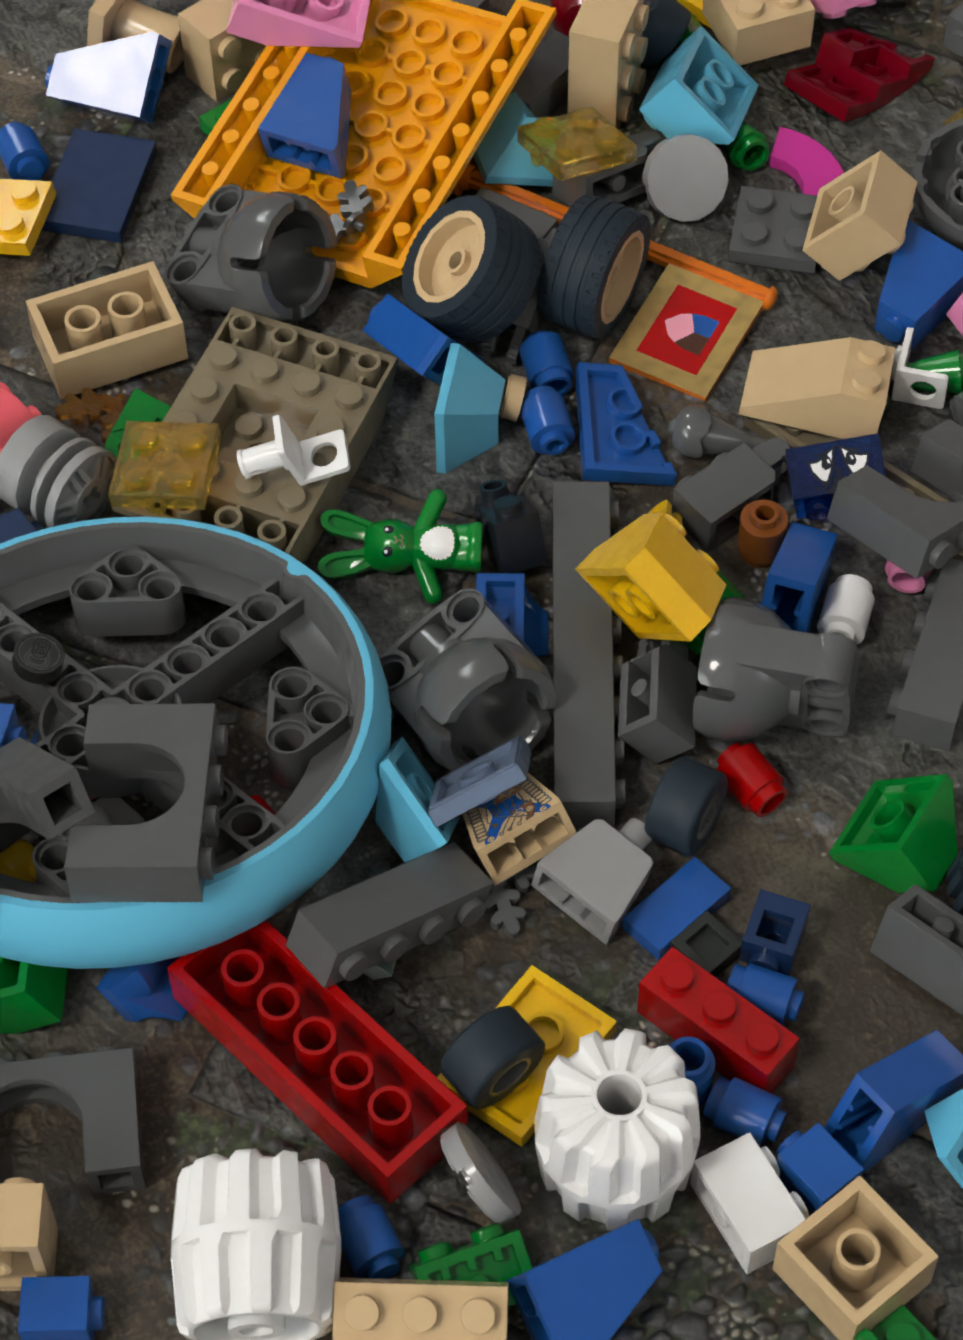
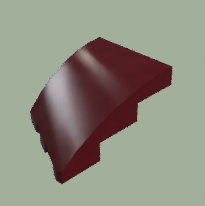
M847 28L824 33L815 64L788 70L784 86L839 120L847 122L869 114L903 94L932 69L935 58L924 54L922 57L912 58L897 53L896 43Z

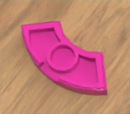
M783 127L779 128L770 156L769 167L785 172L793 178L801 189L802 194L818 196L821 187L844 173L833 154L819 142L800 132Z

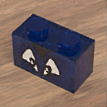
M879 433L785 449L797 519H826L838 481L866 465L886 477Z

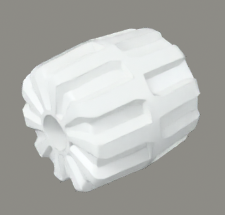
M624 1029L616 1039L605 1040L598 1031H594L580 1037L578 1051L568 1058L557 1054L547 1069L542 1095L539 1097L534 1118L535 1148L546 1190H557L562 1197L563 1211L577 1221L581 1222L584 1218L605 1223L607 1230H613L636 1219L648 1218L651 1222H654L669 1211L676 1190L683 1191L686 1188L700 1143L697 1087L693 1081L685 1078L684 1060L669 1045L659 1046L654 1049L646 1045V1033L631 1029Z
M257 1148L235 1150L230 1158L216 1153L196 1159L193 1165L183 1168L176 1183L171 1234V1266L176 1323L179 1332L190 1340H315L331 1332L333 1328L334 1282L339 1280L341 1233L335 1181L331 1173H329L327 1164L315 1158L298 1161V1152L283 1150L276 1156H262Z

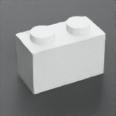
M750 1132L696 1159L690 1185L746 1274L774 1261L777 1243L809 1217L808 1210L801 1197L795 1191L789 1193L778 1177L780 1176V1169L772 1152L766 1146L760 1148Z

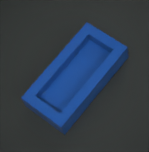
M694 856L623 918L622 929L659 961L668 952L670 942L705 911L713 914L731 897L732 888Z

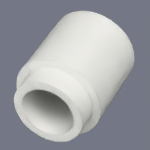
M845 574L839 576L827 590L817 624L818 632L844 635L852 639L856 644L861 643L865 637L875 602L871 584L863 577Z

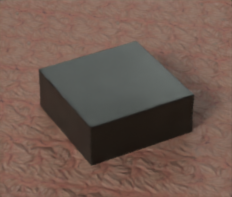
M705 911L670 942V948L674 947L714 977L740 956L742 941L708 911Z

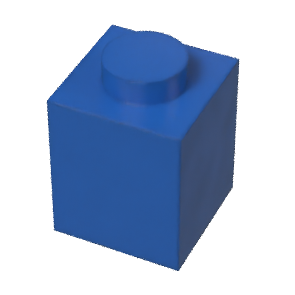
M819 1122L804 1134L800 1130L792 1133L777 1149V1163L780 1169V1176L778 1177L789 1193L795 1191L801 1197L810 1216L859 1175L863 1176L864 1169Z
M90 1276L22 1277L18 1333L21 1340H94L95 1331L104 1329V1296H96Z

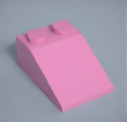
M233 0L226 33L268 46L360 48L370 0Z

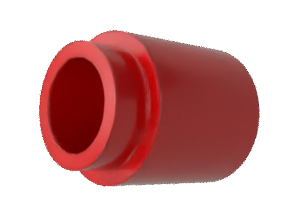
M735 743L725 749L718 757L717 763L719 766L717 770L726 775L728 779L727 790L746 812L753 811L757 817H764L773 812L786 799L788 790L783 786L784 778L753 743L744 745Z

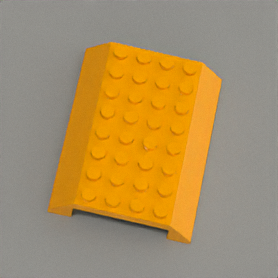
M370 0L360 48L267 45L171 193V198L195 219L216 190L228 184H235L240 186L242 190L265 193L287 192L305 195L320 205L328 213L329 218L332 214H339L341 221H346L347 218H343L339 210L341 205L337 195L345 192L344 183L346 181L353 180L357 188L361 185L367 187L369 196L374 203V208L366 214L367 219L364 224L367 225V230L364 233L357 231L349 237H342L335 248L323 249L313 246L312 252L315 256L335 259V277L370 289L403 275L404 263L409 253V248L414 238H416L418 231H420L426 220L438 208L444 206L556 17V8L528 0H516L507 16H503L451 0ZM305 53L320 57H331L338 62L344 63L352 94L346 173L342 179L267 157L258 131V127Z

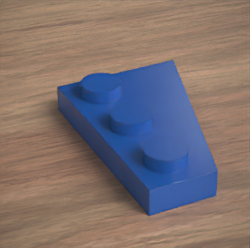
M578 362L575 371L582 480L673 486L677 474L671 462L666 463L659 449L661 442L655 430L649 429L641 413L643 406L623 366Z

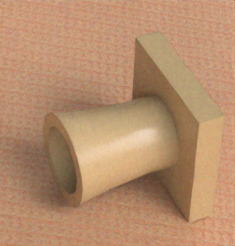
M96 0L89 9L87 46L154 32L172 41L165 71L171 74L181 64L184 57L178 16L140 3V0Z

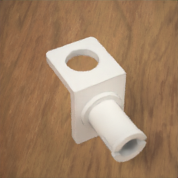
M907 327L903 345H898L894 353L891 380L894 381L892 400L942 409L945 403L949 377L946 374L907 367L914 328ZM915 382H926L934 386L936 392L930 395H922L914 391L911 385Z
M280 414L272 417L275 440L247 449L237 450L238 465L242 475H245V479L284 467L291 472L299 485L302 486L348 472L351 468L347 438L343 430H335L299 442ZM334 446L337 449V455L330 464L320 467L313 463V457L320 448Z

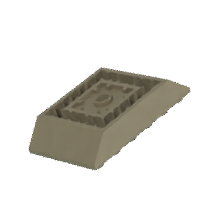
M232 307L112 503V511L129 517L175 518L216 525L264 541L291 555L300 562L307 561L324 531L320 523V516L326 510L337 508L382 426L398 366V357ZM280 414L299 442L335 430H343L347 438L351 468L348 472L302 486L299 485L291 472L284 467L245 479V475H242L238 465L237 450L247 449L275 440L272 417ZM334 446L320 448L313 457V463L320 467L330 464L337 455V449Z

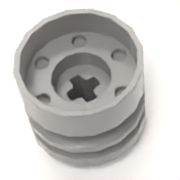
M38 415L26 421L18 428L0 453V499L15 509L19 508L23 514L32 515L33 519L39 524L48 528L79 521L99 519L109 504L117 486L119 474L117 458L107 449L97 446L92 440L80 438L72 428L52 416Z

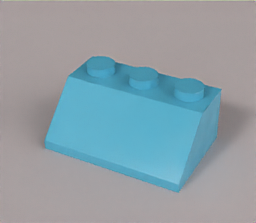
M700 26L665 58L639 110L643 113L647 124L655 131H660L666 138L670 139L679 134L689 133L709 139L713 144L729 145L735 140L759 85Z

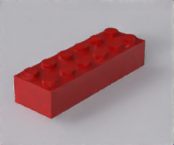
M266 920L254 928L220 944L181 956L167 967L174 999L389 1205L445 1156L440 1143L442 1133L457 1122H461L468 1127L467 1105L336 984L324 989L286 946L287 939Z

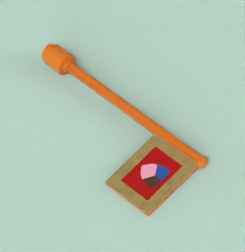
M474 156L451 192L456 196H460L464 190L470 191L474 189L479 191L484 187L535 210L543 211L549 216L558 219V224H560L565 213L570 208L515 185L484 183L479 168L475 166ZM650 240L646 260L666 267V269L609 357V363L622 365L626 370L706 401L761 311H768L775 305L778 297L777 289L774 286L770 288Z

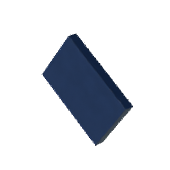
M74 129L52 181L57 195L42 230L121 243L157 154L156 141Z

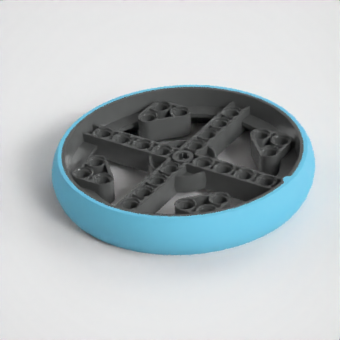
M112 517L79 521L42 529L0 544V681L40 712L38 743L35 745L75 766L90 797L120 798L141 793L163 812H167L178 801L182 793L174 786L155 779H90L83 745L89 704H209L287 647H290L304 667V669L300 667L283 668L271 677L268 691L265 736L271 778L275 783L283 787H296V789L280 810L273 815L224 777L223 796H214L213 805H218L219 835L217 838H209V847H214V852L218 857L215 858L214 879L205 880L202 902L72 903L64 870L69 835H58L51 840L46 838L34 848L32 853L38 883L24 881L0 873V957L40 966L92 969L150 964L184 956L220 944L254 928L282 911L304 894L335 865L355 839L378 794L379 764L390 748L392 711L387 681L374 644L363 624L342 596L321 576L291 555L259 539L216 525L175 518ZM183 593L215 600L231 607L145 668L129 665H108L87 670L65 653L60 675L49 683L34 684L21 679L12 667V656L16 642L24 635L39 633L18 615L67 597H71L76 628L81 633L94 637L172 634L180 630L187 620ZM18 823L0 824V853L32 831V829Z

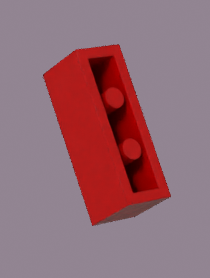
M671 947L639 982L637 1013L674 1040L681 1037H695L703 1041L714 1055L715 1070L727 1079L732 1080L734 1077H737L773 1093L795 1068L800 1038L674 947Z

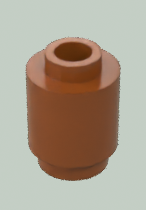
M756 500L747 504L741 512L737 548L744 561L750 566L756 568L771 566L787 533L788 516L785 509L778 503L770 500Z

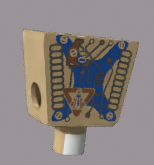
M529 773L527 780L500 793L491 801L463 813L473 847L495 886L540 860L577 833L561 800Z

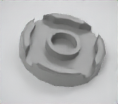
M689 133L679 134L658 143L647 157L642 173L643 185H645L648 195L646 197L650 205L662 216L681 222L700 220L713 212L724 198L728 185V166L721 150L709 139Z
M461 1122L455 1123L442 1133L440 1143L451 1169L455 1170L457 1174L459 1172L462 1173L468 1183L466 1188L469 1191L467 1193L483 1213L493 1222L500 1224L507 1223L518 1216L522 1209L510 1181L476 1134Z

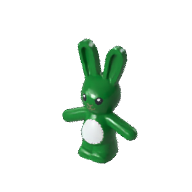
M434 489L430 492L414 527L398 519H384L373 523L341 510H326L320 516L322 528L332 536L364 543V548L334 552L324 556L318 562V572L323 578L338 580L371 569L383 573H397L406 570L412 565L425 601L432 605L438 604L442 600L443 594L434 569H453L481 573L483 523L436 525L447 501V495L441 489Z

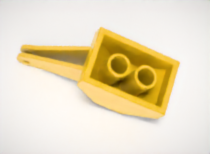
M668 500L660 502L647 514H643L596 547L575 570L639 639L691 642L712 620L725 590L726 583L717 575L719 567L716 562L700 549L696 551L685 539L687 532L683 527V517L678 512L672 513V505Z

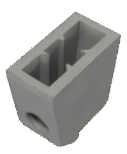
M631 818L618 832L602 819L593 820L538 862L531 886L607 945L614 937L623 922V918L628 914L645 886L654 864L652 858L643 851L652 841L645 832V823Z

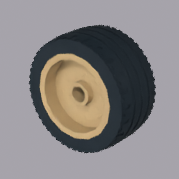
M590 194L579 197L567 210V213H565L557 227L543 262L537 290V308L540 316L556 325L584 336L604 339L609 336L623 318L641 280L651 238L649 218L633 208L605 199L604 197Z
M471 195L450 200L449 203H445L444 206L438 208L426 220V223L418 231L416 238H414L409 248L402 277L403 295L405 296L404 299L407 306L444 333L465 342L480 343V341L484 342L487 339L490 340L492 337L498 336L522 313V310L531 298V294L534 292L541 267V251L538 238L533 230L521 219L489 200Z

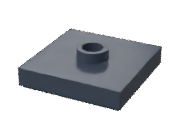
M517 736L438 778L428 808V814L435 826L438 827L478 805L485 804L500 793L527 780L532 750L525 738Z

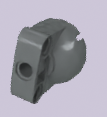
M228 184L216 190L197 214L165 271V278L188 309L194 312L209 309L229 313L230 309L235 307L284 323L296 321L313 314L328 295L335 278L336 261L333 258L315 256L312 248L313 246L323 249L335 248L337 244L335 229L328 213L314 200L305 195L287 192L265 193L242 190L238 185Z
M467 588L453 594L429 612L379 657L388 685L391 708L434 761L451 772L517 736H523L532 750L545 736L550 726L551 717L547 709L556 707L557 694L547 667L497 613L482 593L476 589Z
M734 596L721 598L712 620L707 625L699 662L698 681L708 686L707 691H699L694 699L693 728L695 732L708 739L732 742L752 739L776 725L805 729L808 732L823 737L835 738L844 736L849 726L858 682L859 653L856 642L836 633L811 634L793 631L775 611L752 599Z

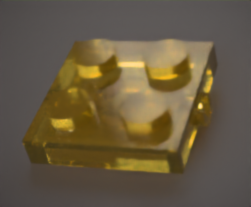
M580 107L571 113L556 117H541L533 123L518 126L517 142L530 153L533 165L535 167L543 165L559 181L636 161L637 145L594 107Z
M126 421L108 493L112 507L147 508L149 512L156 515L164 514L166 508L205 510L222 436L218 423ZM155 502L160 503V508L154 507Z

